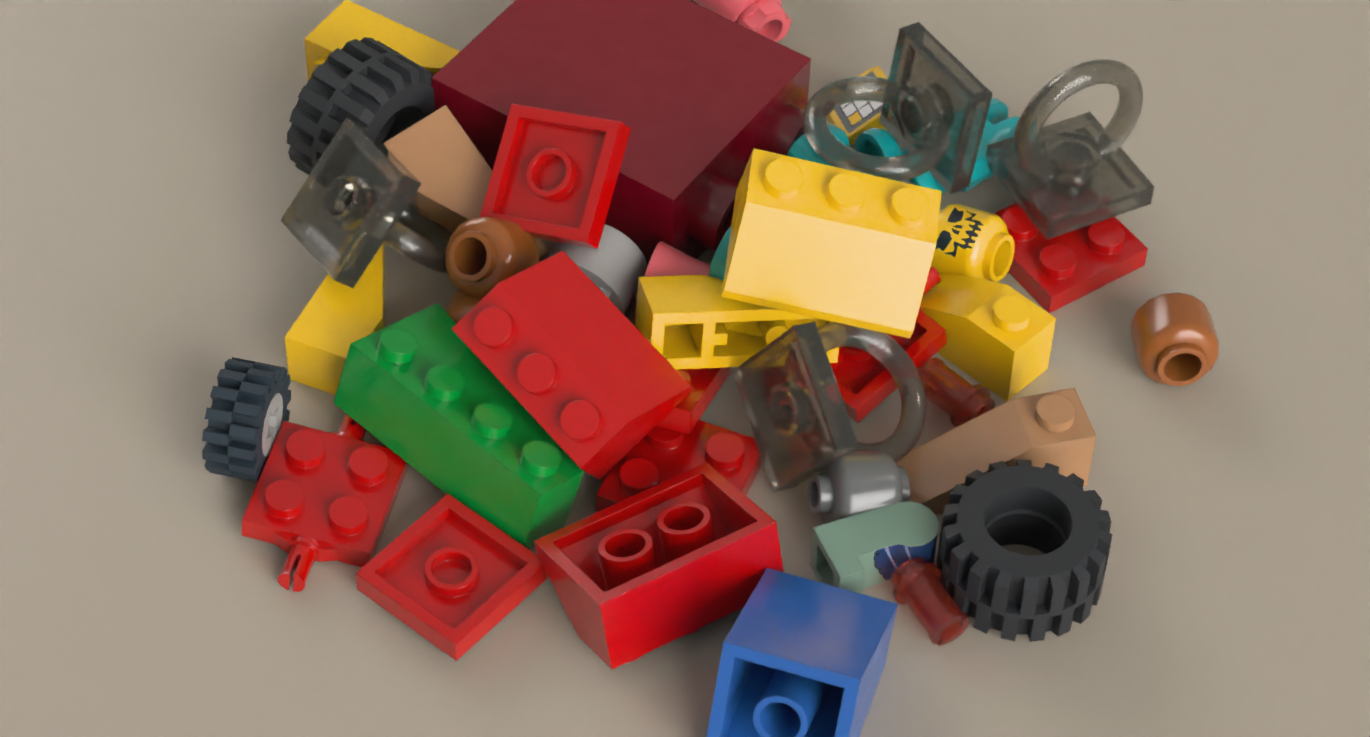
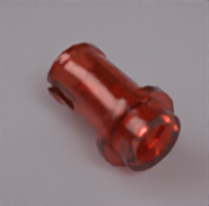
M938 357L931 358L925 362L915 375L926 384L915 380L912 384L913 390L920 395H924L949 414L951 424L954 427H958L995 408V401L990 398V390L982 384L973 386L946 366Z
M914 558L903 563L893 573L891 577V583L894 586L892 591L893 598L899 604H907L928 633L929 639L934 645L936 643L938 646L948 644L966 630L969 618L960 610L939 581L941 577L940 569L933 563H926L923 558Z

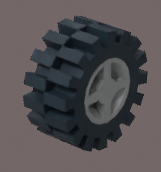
M235 357L225 362V369H220L217 375L218 386H213L210 394L213 400L211 408L207 407L205 419H208V426L203 430L202 441L207 443L202 450L203 459L206 460L204 466L209 473L258 482L283 421H289L290 410H287V405L291 401V390L288 389L291 379L290 375H287L288 370L285 367Z

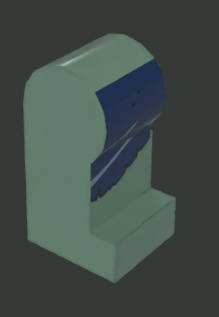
M905 501L815 526L812 529L809 565L820 583L860 594L863 593V589L890 581L892 578L902 580L919 579L928 574L934 565L939 531L937 516L930 508L920 503Z

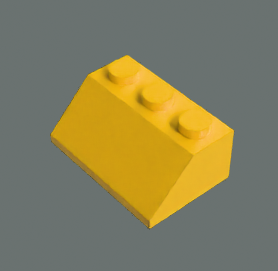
M753 148L736 190L721 297L910 339L914 331L936 248L942 191Z

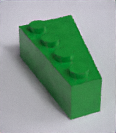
M439 303L351 343L333 402L337 407L445 494L451 495L526 548L531 549L535 546V540L565 526L584 471L580 469L452 330L456 323Z

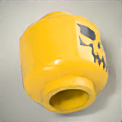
M949 204L939 213L937 242L930 267L933 266L938 272L962 274L999 282L1005 277L1013 261L1014 239L1009 235L1005 221L998 215L963 204Z

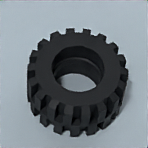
M364 37L361 41L354 39L347 42L342 49H335L328 55L326 61L322 65L319 64L311 74V78L303 86L298 96V102L292 110L289 120L291 126L287 132V144L290 145L288 151L290 160L296 163L295 167L353 204L371 206L377 204L381 199H388L394 194L387 186L380 171L381 168L385 167L383 143L435 112L434 89L432 88V77L434 75H432V72L373 38Z
M1017 459L1016 466L1007 467L1003 461L989 464L988 473L986 474L976 469L966 476L965 486L958 484L950 493L949 504H945L936 563V576L941 578L939 589L944 599L954 600L952 610L961 619L973 617L975 619L974 628L986 634L991 628L1001 631L1000 639L1015 641L1016 634L1028 635L1029 641L1032 642L1044 640L1047 631H1052L1057 636L1070 632L1072 621L1082 624L1090 616L1092 605L1097 606L1102 591L1111 547L1112 533H1110L1112 522L1109 512L1101 510V497L1095 490L1084 491V480L1074 473L1066 477L1059 474V466L1045 463L1044 468L1032 466L1031 460ZM1012 544L1026 545L1036 548L1045 554L1022 555L1011 552L1002 546Z

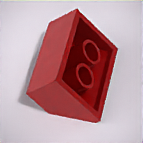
M564 251L499 282L452 328L459 338L580 469L598 479H602L694 389Z
M707 462L534 541L536 553L579 638L611 670L623 664L636 661L646 653L684 635L692 634L703 626L743 608L767 568L784 572L777 522Z

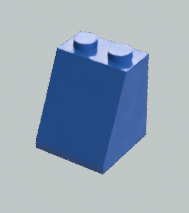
M767 568L723 642L706 737H860L886 664L898 604Z

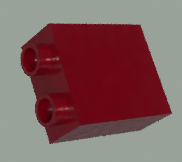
M515 0L432 77L435 111L445 105L492 171L511 104L621 121L628 126L631 131L605 224L629 237L642 251L647 265L660 241L696 259L706 249L716 252L723 236L731 227L736 190L753 148L788 156V152L796 140L811 128L823 124L819 117L807 112L811 58L689 0Z

